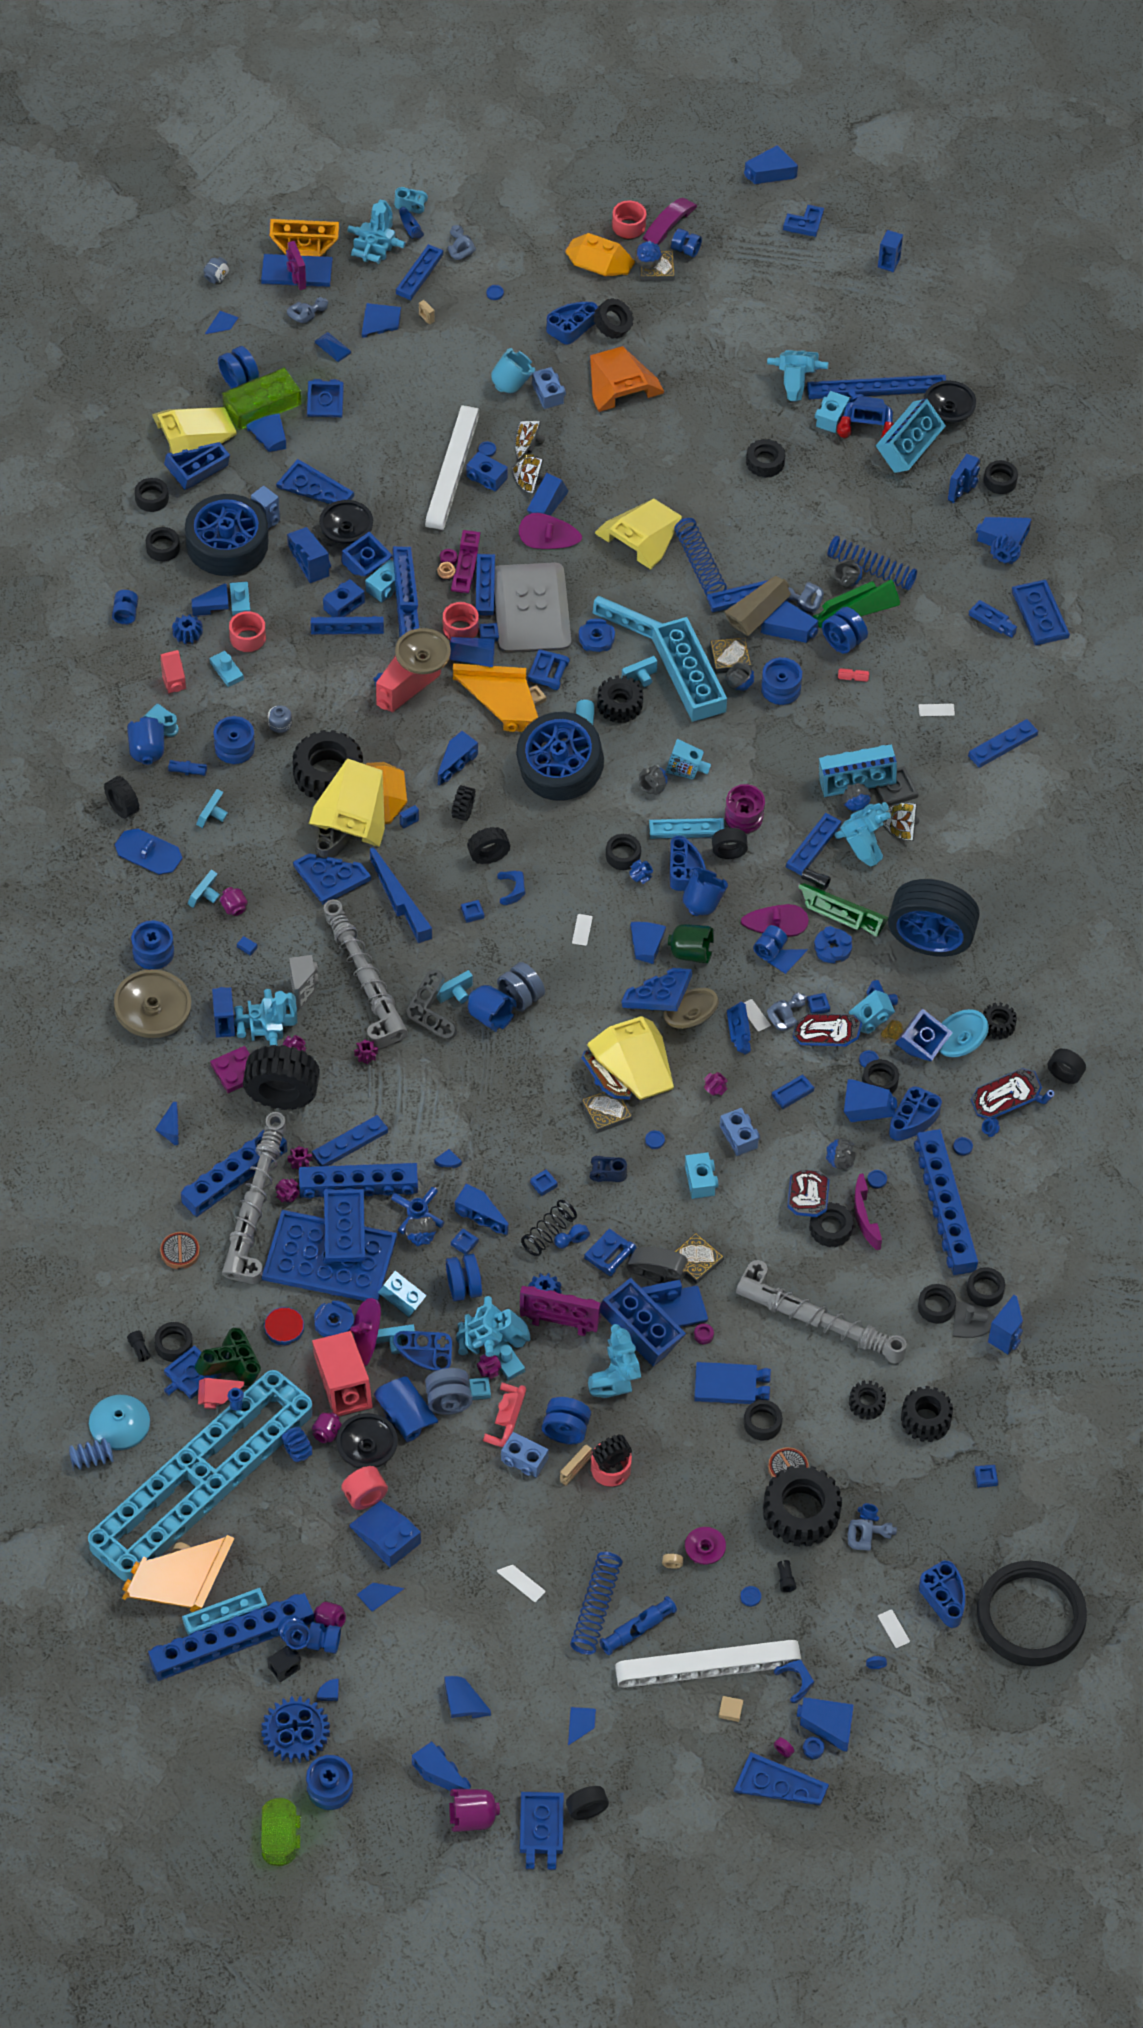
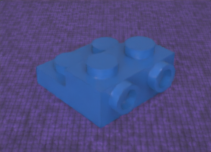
M313 379L308 381L307 417H343L344 383L337 379L330 381Z
M966 453L951 476L948 494L949 501L954 503L958 497L962 496L963 492L969 493L972 488L976 487L978 483L977 475L980 471L978 466L980 463L979 458Z

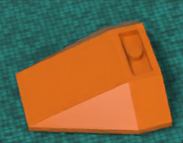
M623 346L590 355L592 398L599 412L615 408V398L642 390L645 391L648 398L664 394L658 378Z

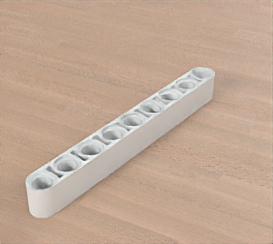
M464 405L460 408L427 513L425 527L444 530L478 422L479 408Z
M785 1640L624 1660L616 1663L615 1669L618 1686L626 1688L772 1670L778 1666L782 1667L790 1662L801 1660L798 1641Z

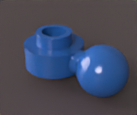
M577 1224L571 1228L569 1234H557L554 1238V1243L558 1248L563 1249L571 1241L579 1243L586 1240L590 1236V1232L586 1225Z

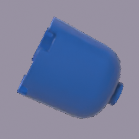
M142 717L139 722L134 723L131 721L127 725L129 752L132 758L146 765L158 761L164 754V724L158 723L156 718Z
M700 868L699 871L694 869L683 894V903L689 910V913L694 916L713 913L728 887L725 879L720 881L716 878V873L707 869Z
M482 985L470 993L467 1007L471 1016L494 1032H497L498 1028L504 1029L510 1023L514 1016L511 1012L517 1004L516 1000L490 985Z

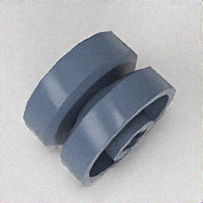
M524 962L517 963L510 969V972H505L497 979L499 990L516 1000L517 1006L513 1008L523 1012L532 1005V1002H536L545 995V988L541 979Z
M446 1368L434 1371L425 1379L428 1406L432 1412L443 1415L456 1414L471 1406L472 1394L469 1389V1375L466 1371L459 1368Z

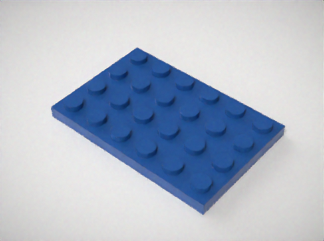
M282 1210L264 1267L262 1280L361 1301L374 1298L379 1302L381 1295L378 1291L385 1282L397 1240V1233L364 1226L365 1261L325 1262V1218Z

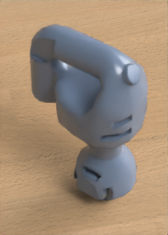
M452 226L450 234L457 238V240H455L453 245L448 246L447 250L453 259L460 260L476 251V247L468 235H463L464 230L462 226Z
M319 297L312 306L307 303L297 302L287 309V315L297 322L307 323L314 319V312L327 309L328 300Z
M807 582L801 595L796 594L792 588H788L791 595L786 601L794 600L798 602L797 606L812 613L819 609L824 596L822 588ZM817 593L814 603L812 605L811 599L813 597V594Z
M797 992L790 1001L780 1000L767 1009L769 1019L778 1030L784 1031L797 1024L791 1008L805 1006L806 996ZM777 1015L784 1021L783 1023H781Z
M853 1519L848 1526V1544L852 1549L869 1551L871 1550L873 1533L881 1534L883 1537L891 1539L892 1535H896L897 1527H892V1523L877 1526L873 1525L872 1520ZM856 1528L861 1530V1538L858 1542L856 1541Z

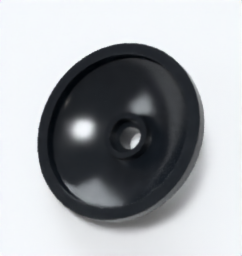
M946 380L937 382L930 386L924 395V399H928L943 422L956 423L966 420L974 413L976 408L974 392L965 384L957 381Z
M354 500L333 502L320 515L319 522L322 533L328 539L337 543H354L368 532H371L373 528L371 511L364 504Z
M362 1413L349 1418L342 1424L337 1433L336 1443L340 1456L351 1466L360 1469L367 1466H375L377 1468L387 1463L393 1457L397 1449L398 1438L394 1426L386 1418L377 1414Z

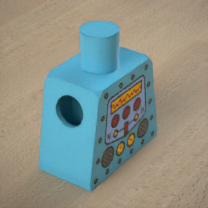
M677 739L665 772L694 779L697 771L708 774L711 764L701 761L704 753L702 750Z

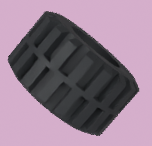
M925 1386V1389L917 1387V1391L912 1390L905 1397L901 1413L902 1427L906 1428L905 1432L908 1435L912 1434L913 1439L920 1438L921 1442H924V1439L928 1440V1442H933L934 1438L939 1440L941 1435L945 1436L947 1434V1430L951 1426L953 1404L950 1403L951 1399L949 1396L945 1397L946 1393L944 1391L939 1392L936 1387L930 1389V1386ZM928 1409L933 1411L937 1417L926 1419L919 1416L917 1412Z

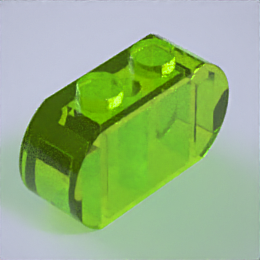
M285 1798L271 1799L262 1807V1857L273 1866H284L292 1862L296 1857V1848H300L301 1837L297 1835V1828H301V1815H297L296 1806Z

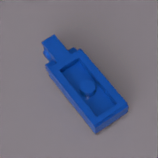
M979 600L969 610V616L996 632L1004 633L1011 638L1016 634L1017 626L1012 624L1009 616Z
M740 1002L727 1010L731 1042L737 1047L738 1052L746 1055L751 1052L750 1043L748 1042L751 1040L746 1004Z

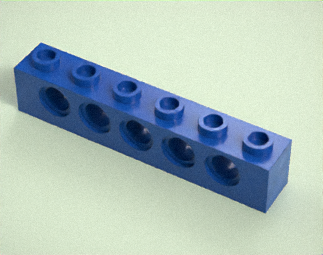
M264 1130L252 1141H247L241 1149L232 1152L223 1162L217 1163L208 1173L200 1175L197 1181L183 1188L181 1191V1202L196 1218L255 1175L256 1171L250 1167H257L260 1156L255 1150L262 1141ZM283 1137L279 1147L281 1151L280 1156L287 1152V1141Z
M417 1163L299 1167L300 1198L324 1197V1190L364 1189V1196H390L394 1193L411 1195L418 1193Z

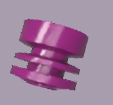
M740 784L728 792L725 822L729 828H737L749 834L761 826L765 809V797L761 790L749 784Z

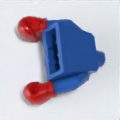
M859 396L855 401L846 405L844 415L837 426V434L841 438H848L851 435L850 424L852 421L884 425L881 433L882 439L894 425L893 411L885 405L883 399Z

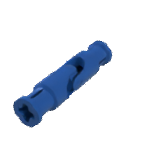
M664 1597V1601L647 1608L638 1617H634L615 1629L614 1633L607 1638H601L599 1641L600 1646L610 1656L615 1649L621 1645H627L642 1635L647 1629L662 1622L663 1618L670 1613H676L675 1603L670 1597ZM631 1628L635 1630V1632L632 1634H630Z

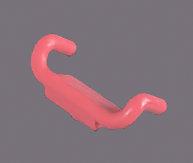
M503 1382L501 1383L499 1390L508 1393L504 1394L502 1401L499 1403V1412L495 1424L505 1426L506 1429L502 1439L485 1433L484 1442L504 1447L514 1430L526 1393L524 1385L515 1387Z

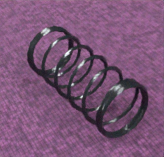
M558 1200L557 1206L551 1207L550 1213H546L543 1220L537 1222V1227H532L530 1234H525L521 1238L523 1247L530 1254L540 1256L542 1250H546L544 1243L531 1234L533 1229H537L545 1241L553 1243L551 1236L541 1228H538L539 1222H544L548 1230L555 1236L557 1234L547 1224L551 1225L559 1234L558 1229L554 1225L545 1221L546 1215H551L554 1222L560 1228L566 1229L564 1221L552 1214L553 1208H558L560 1214L569 1222H573L577 1218L576 1210L567 1201ZM559 1202L568 1206L573 1212L574 1217L561 1208ZM554 1217L558 1218L565 1227L559 1225ZM540 1230L544 1232L551 1239V1241L547 1240L541 1234ZM533 1237L537 1239L544 1246V1248L540 1247L539 1244L533 1239ZM524 1239L532 1242L538 1249L539 1254L532 1251L526 1245Z

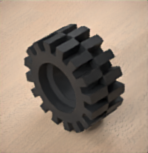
M462 785L458 787L452 806V818L468 821L472 813L473 803L475 802L476 790L474 788Z
M999 1002V1006H997L996 1003H993V1006L988 1005L987 1009H984L983 1015L989 1025L987 1036L992 1034L993 1039L998 1036V1039H1002V1036L1008 1038V1035L1011 1036L1013 1031H1015L1017 1014L1012 1007L1009 1009L1008 1004L1002 1006L1003 1003ZM1001 1017L1006 1020V1023L1002 1025L992 1022V1018Z
M865 1380L862 1381L861 1385L858 1382L850 1392L851 1412L854 1411L855 1416L860 1414V1419H863V1416H866V1420H870V1416L875 1419L877 1414L880 1416L885 1409L886 1392H883L884 1388L882 1386L878 1388L879 1384L877 1382L872 1385L870 1380L868 1384H866ZM864 1395L872 1396L875 1399V1403L865 1405L861 1403L860 1397Z
M618 1434L617 1436L613 1435L612 1438H606V1441L600 1442V1445L593 1449L592 1455L602 1470L605 1468L608 1470L610 1467L614 1468L615 1465H620L622 1461L627 1460L626 1457L630 1456L632 1449L624 1435Z

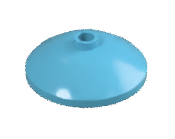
M968 1009L956 1012L946 1018L942 1024L953 1033L939 1052L947 1057H960L977 1049L988 1033L989 1025L985 1016L977 1010Z
M113 1395L101 1400L93 1408L89 1417V1429L92 1437L100 1445L101 1439L105 1438L110 1443L111 1450H125L136 1446L146 1437L150 1428V1416L147 1408L141 1401L128 1395Z

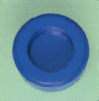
M817 1737L807 1738L803 1744L804 1755L810 1759L820 1758L824 1752L823 1741Z

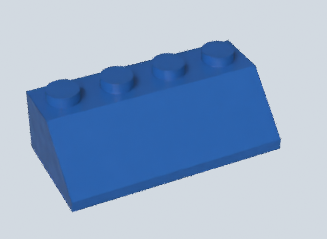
M629 1278L601 1302L600 1314L611 1325L618 1324L621 1328L626 1329L631 1336V1342L636 1350L652 1366H655L665 1358L686 1335L632 1278Z

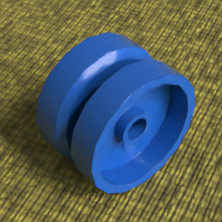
M239 346L233 349L231 353L219 356V370L225 382L232 390L238 391L244 388L246 384H252L259 379L256 362L244 346Z
M842 607L822 623V631L827 642L842 654H847L868 637L867 627L863 619L849 607Z
M780 657L767 662L762 673L761 692L769 702L778 705L794 702L801 693L802 670L800 665L794 660Z
M231 716L220 720L216 724L213 735L215 753L218 758L230 764H239L249 760L255 750L254 729L251 723L243 717Z
M152 920L139 924L133 930L131 936L133 958L139 966L149 970H156L167 966L172 961L174 943L173 934L169 926L163 922Z
M474 1253L463 1256L462 1267L457 1257L447 1258L446 1273L453 1301L464 1300L466 1290L471 1298L481 1297V1275Z
M552 1398L547 1405L546 1416L542 1423V1431L547 1437L559 1443H581L585 1439L591 1410L583 1402L573 1398Z
M324 1755L314 1760L310 1764L306 1775L309 1799L315 1806L324 1810H335L348 1803L353 1794V1772L350 1765L343 1758L336 1755Z

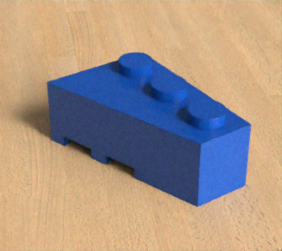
M220 442L199 446L198 449L189 451L186 449L175 454L167 453L164 465L182 488L187 490L228 466L230 454Z

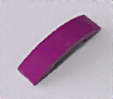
M684 197L675 200L658 215L646 231L643 240L659 245L667 237V232L683 216L688 217L697 208V205Z
M463 530L460 552L451 587L453 592L468 594L470 592L481 532Z
M862 1173L859 1174L855 1189V1217L865 1239L873 1248L881 1250L882 1237L878 1223H869L863 1200H867L868 1188Z

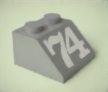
M312 955L289 958L292 992L296 999L297 1011L316 992L315 984H319L317 962H313Z

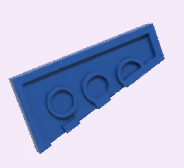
M299 459L293 463L276 483L279 489L328 504L340 500H351L355 496L354 492Z
M750 1752L734 1792L821 1806L829 1784Z

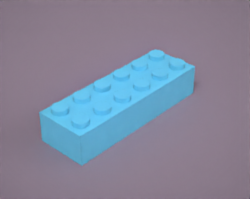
M685 617L653 626L652 640L691 721L694 722L725 713L727 697L688 618Z

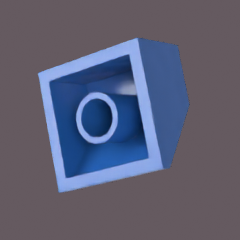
M368 532L342 550L341 563L352 574L366 577L393 558V555Z
M922 1008L913 1017L895 1044L911 1056L932 1061L953 1032Z
M1013 1295L991 1323L988 1343L1006 1354H1009L1012 1349H1017L1021 1342L1019 1338L1023 1332L1021 1329L1023 1319L1017 1296Z

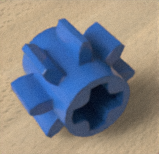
M639 859L630 866L632 869L630 870V876L635 882L641 881L644 884L652 877L653 869L647 861L641 862Z

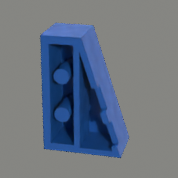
M307 527L288 533L287 545L309 583L329 577V569L331 568L329 553L315 538L314 534Z

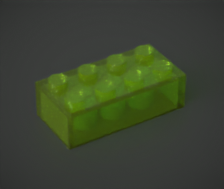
M285 367L222 393L223 407H225L228 415L239 430L246 428L247 424L262 417L280 414L302 405L301 390Z

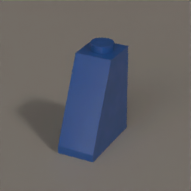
M777 145L745 162L744 174L754 184L795 179L797 177L798 165Z
M546 473L527 508L528 513H542L551 516L569 491L564 482Z
M985 517L982 524L979 523L977 526V541L992 546L993 540L999 535L1005 536L1007 534L1008 537H1013L1014 540L1019 541L1018 544L1022 546L1030 531L1032 519Z
M785 600L761 624V633L807 643L818 633V620Z
M451 637L449 643L451 648L450 660L493 667L495 639Z
M231 987L212 989L216 1038L235 1036Z
M848 1079L844 1113L850 1122L894 1117L897 1099L893 1097L888 1089Z
M803 1697V1704H798L797 1717L801 1718L800 1726L840 1750L847 1752L854 1705Z

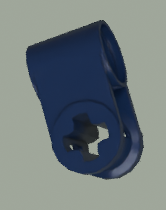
M603 1156L591 1158L592 1171L589 1175L591 1180L597 1182H623L627 1178V1162L625 1159Z

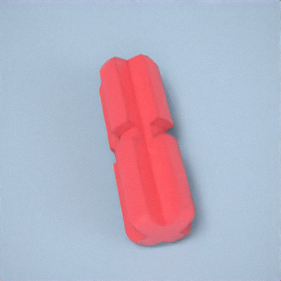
M840 668L838 670V679H854V681L867 682L869 680V671H853V669Z

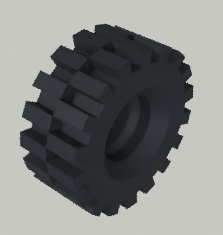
M617 675L615 679L609 677L608 682L604 680L602 686L600 685L598 688L597 708L600 714L604 713L603 717L605 719L610 717L612 722L615 719L618 720V723H622V720L629 722V718L634 720L636 715L639 716L643 708V689L639 687L637 681L634 683V679L631 677L629 680L627 676L619 678V675ZM622 697L625 698L627 701L624 703H617L613 699Z

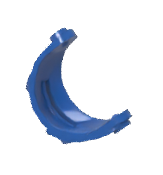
M401 207L399 209L400 218L410 238H421L424 236L420 225L405 207Z
M509 871L497 874V878L500 880L510 879L516 882L512 893L500 898L502 905L515 903L526 894L523 872Z
M802 1660L793 1661L774 1669L775 1675L785 1671H794L801 1675L802 1686L799 1692L790 1698L792 1703L800 1701L814 1684V1680Z

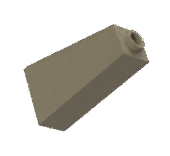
M775 575L724 611L730 625L749 636L791 595L788 589L790 587L788 582L784 578L781 579Z

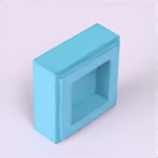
M489 1377L469 1379L472 1400L491 1398Z

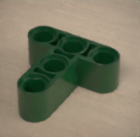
M233 1327L228 1331L222 1347L205 1349L201 1352L195 1363V1370L203 1376L234 1371L238 1381H243L245 1386H251L257 1379L261 1366L243 1330Z

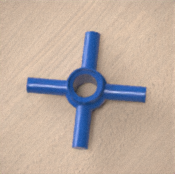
M431 1187L423 1199L414 1198L411 1201L396 1193L393 1194L391 1200L405 1207L408 1214L406 1220L398 1228L399 1233L405 1234V1227L409 1219H419L421 1217H431L437 1227H443L444 1221L428 1212L427 1205L437 1194L436 1188Z

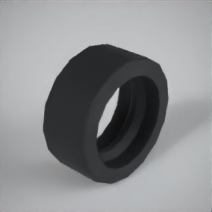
M997 460L991 462L986 467L984 484L988 490L996 494H1007L1015 489L1018 471L1012 463ZM1002 472L1009 475L1011 480L999 482L992 479L991 475Z
M146 478L138 482L135 487V501L140 509L147 512H155L167 505L169 492L164 481L158 478ZM148 490H157L162 493L159 498L148 500L141 496L142 493Z
M158 527L147 534L145 540L146 550L152 559L164 562L175 558L179 554L180 540L175 530L168 527ZM160 539H167L173 542V545L167 549H157L152 546L155 541Z
M725 828L715 832L712 836L713 853L722 859H736L745 855L748 851L746 833L737 828ZM725 843H736L732 845H725Z
M617 834L611 837L606 845L605 856L607 862L611 867L618 870L631 869L630 866L641 858L640 842L630 834ZM618 846H628L634 850V855L628 858H619L612 851Z
M1065 1048L1055 1050L1047 1063L1050 1073L1058 1080L1067 1084L1078 1083L1086 1070L1084 1060L1075 1052Z
M877 1059L865 1066L862 1078L863 1083L888 1089L891 1094L898 1088L899 1071L892 1062ZM877 1071L886 1072L892 1077V1082L887 1085H877L869 1079V1076Z
M979 1268L974 1270L969 1276L967 1294L971 1301L979 1306H994L1003 1298L1006 1286L1005 1279L1000 1272L993 1268ZM981 1279L991 1280L996 1283L998 1290L992 1295L981 1294L976 1291L974 1287L975 1282Z
M931 1284L920 1293L918 1311L922 1318L928 1322L935 1324L944 1323L954 1315L957 1302L956 1296L945 1285ZM931 1296L943 1297L949 1303L948 1309L940 1312L932 1311L926 1306V1299Z
M169 1322L163 1324L155 1334V1349L163 1360L174 1362L193 1347L192 1333L182 1323ZM170 1334H179L185 1338L186 1343L180 1349L169 1350L163 1347L162 1339Z
M757 1400L746 1408L744 1428L748 1435L754 1439L761 1441L770 1440L776 1437L781 1430L782 1412L771 1401ZM757 1412L770 1413L774 1416L775 1423L770 1428H758L751 1422L752 1415Z
M588 1786L572 1793L566 1799V1805L573 1819L584 1820L605 1811L609 1806V1801L604 1788L601 1786Z

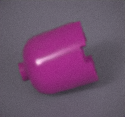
M451 1789L450 1795L454 1796L453 1803H449L450 1824H455L452 1827V1832L485 1830L492 1827L496 1816L500 1814V1805L495 1803V1798L490 1791L484 1789Z

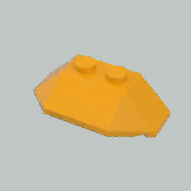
M270 219L269 236L285 255L286 250H288V242L295 241L301 256L322 257L338 240L339 222Z
M590 233L572 239L565 251L573 265L603 276L628 275L635 264L634 259L619 243Z
M386 762L366 763L368 766L383 770L385 824H391L407 804L404 771Z

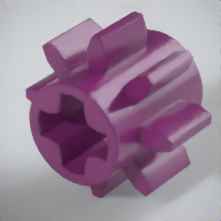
M294 1035L292 1038L287 1036L283 1042V1045L289 1048L295 1047L299 1051L307 1049L304 1047L305 1041L297 1035Z
M364 1039L361 1043H356L357 1049L354 1050V1056H358V1062L368 1064L372 1060L376 1061L378 1047H374V1041L370 1042Z
M709 1073L704 1078V1088L711 1095H722L727 1090L726 1083L728 1081L721 1073Z
M298 1146L294 1150L290 1149L288 1162L291 1163L292 1169L296 1168L299 1170V1167H310L309 1161H312V1154H309L308 1148Z
M292 1178L290 1180L282 1179L275 1187L278 1194L276 1197L281 1202H293L300 1193L297 1187L299 1184Z
M484 1354L480 1356V1361L477 1363L481 1376H487L490 1379L498 1376V1371L502 1368L496 1355L487 1357Z

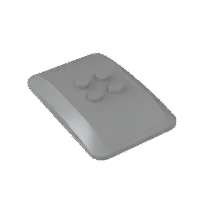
M555 562L496 566L494 600L499 633V648L508 653L538 651L539 649L544 651L564 650L569 648L571 645V632L563 566Z

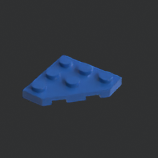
M307 854L293 861L294 868L322 905L371 881L370 874L358 862H353L352 864L342 862V859L327 857V859L319 858L315 854Z
M672 968L662 977L658 978L655 976L644 981V985L636 989L634 987L627 989L621 1001L622 1008L678 1011L691 980L692 970Z

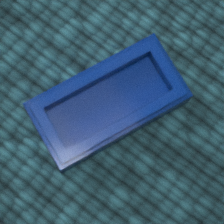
M802 1074L773 1091L772 1097L782 1109H785L814 1092V1086Z

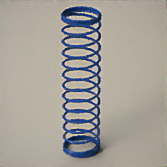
M684 518L675 525L674 530L679 541L682 543L681 545L685 553H687L689 562L695 574H697L696 576L702 589H704L706 597L707 591H715L725 585L724 590H727V585L724 583L719 569L716 568L717 565L714 563V558H712L709 548L706 547L707 544L704 542V538L701 537L702 534L699 532L695 519ZM684 521H687L683 523L677 530L678 525H680ZM689 522L694 523L693 526L684 529L682 532H678L684 524ZM692 533H696L695 535H693V536H691V537H689V538H686L688 535H690V534H692ZM698 538L696 541L689 543L691 540ZM684 539H690L687 543L683 542ZM701 543L699 546L691 548L692 546ZM693 544L689 548H686V545ZM704 548L700 552L694 553L698 549ZM695 549L692 553H688L689 550ZM706 553L703 557L697 558L701 554ZM698 554L694 559L691 558L692 555ZM699 559H701V560L698 561L696 564L693 563L694 560H699ZM708 559L707 561L698 564V563L701 562L702 560ZM711 564L710 566H708V567H706V568H704V569H701V568L704 567L705 565ZM697 565H702L699 569H696ZM713 569L711 572L704 574L706 571ZM699 570H705L702 574H698ZM716 574L714 577L707 579L709 576ZM708 575L705 579H701V576ZM719 579L717 582L709 584L712 581ZM711 580L706 585L703 584L704 581ZM722 584L716 589L709 590L711 587L715 585Z
M835 536L830 543L827 555L833 559L838 557L839 562L845 561L853 543L850 542L845 557L840 560V554L845 547L846 539L841 544L839 554L834 557L833 555L840 542V536ZM856 545L853 551L852 560L858 551L859 545ZM865 547L862 548L858 557V565L865 552ZM869 550V552L866 555L864 565L861 567V569L863 568L864 572H868L870 570L871 575H874L876 573L877 578H880L882 576L884 581L888 578L890 580L891 574L893 573L896 567L897 561H894L889 576L886 579H884V573L889 566L890 558H888L885 563L883 573L880 576H878V570L884 560V555L881 556L877 565V569L872 574L871 569L877 559L878 553H875L870 568L867 571H865V565L868 562L871 555V550ZM902 563L893 582L895 581L896 586L901 584L903 589L910 590L916 579L917 569L911 570L906 579L905 587H903V581L909 571V566L904 571L902 581L897 584V577L903 567Z
M600 1552L597 1555L596 1565L593 1568L594 1572L591 1574L587 1594L584 1596L585 1601L582 1603L583 1608L580 1610L581 1615L578 1617L579 1622L576 1623L577 1629L574 1630V1636L570 1643V1646L579 1653L593 1654L596 1652L595 1645L598 1644V1640L595 1638L601 1636L598 1631L603 1629L600 1624H603L605 1620L602 1617L607 1615L605 1610L609 1608L607 1604L611 1601L609 1596L613 1595L611 1589L615 1588L614 1581L618 1580L616 1574L620 1573L618 1567H621L623 1563L622 1559L614 1553ZM601 1555L611 1556V1557H600V1558H599V1556H601ZM601 1559H612L619 1562L620 1564H610L604 1562ZM604 1565L607 1567L615 1568L616 1570H618V1572L611 1573L603 1570L599 1566ZM598 1567L601 1571H595V1568ZM597 1573H608L613 1575L616 1579H605ZM596 1574L599 1578H593V1575ZM595 1580H606L608 1582H611L614 1586H603L597 1583ZM593 1587L606 1588L611 1591V1594L601 1593ZM590 1594L604 1595L609 1598V1601L599 1600ZM588 1601L602 1602L607 1605V1608L596 1607ZM586 1608L599 1609L603 1611L605 1615L594 1614ZM585 1609L588 1613L582 1614V1610ZM584 1615L597 1616L601 1618L603 1622L592 1621L586 1618ZM583 1616L586 1620L580 1621V1617ZM582 1622H591L599 1625L601 1628H589ZM579 1629L592 1630L596 1632L598 1636L587 1635ZM578 1630L581 1634L576 1635L575 1632ZM577 1636H585L592 1638L596 1641V1643L593 1644L592 1642L586 1639L578 1638ZM574 1642H582L584 1644H588L594 1650L589 1651L578 1647Z

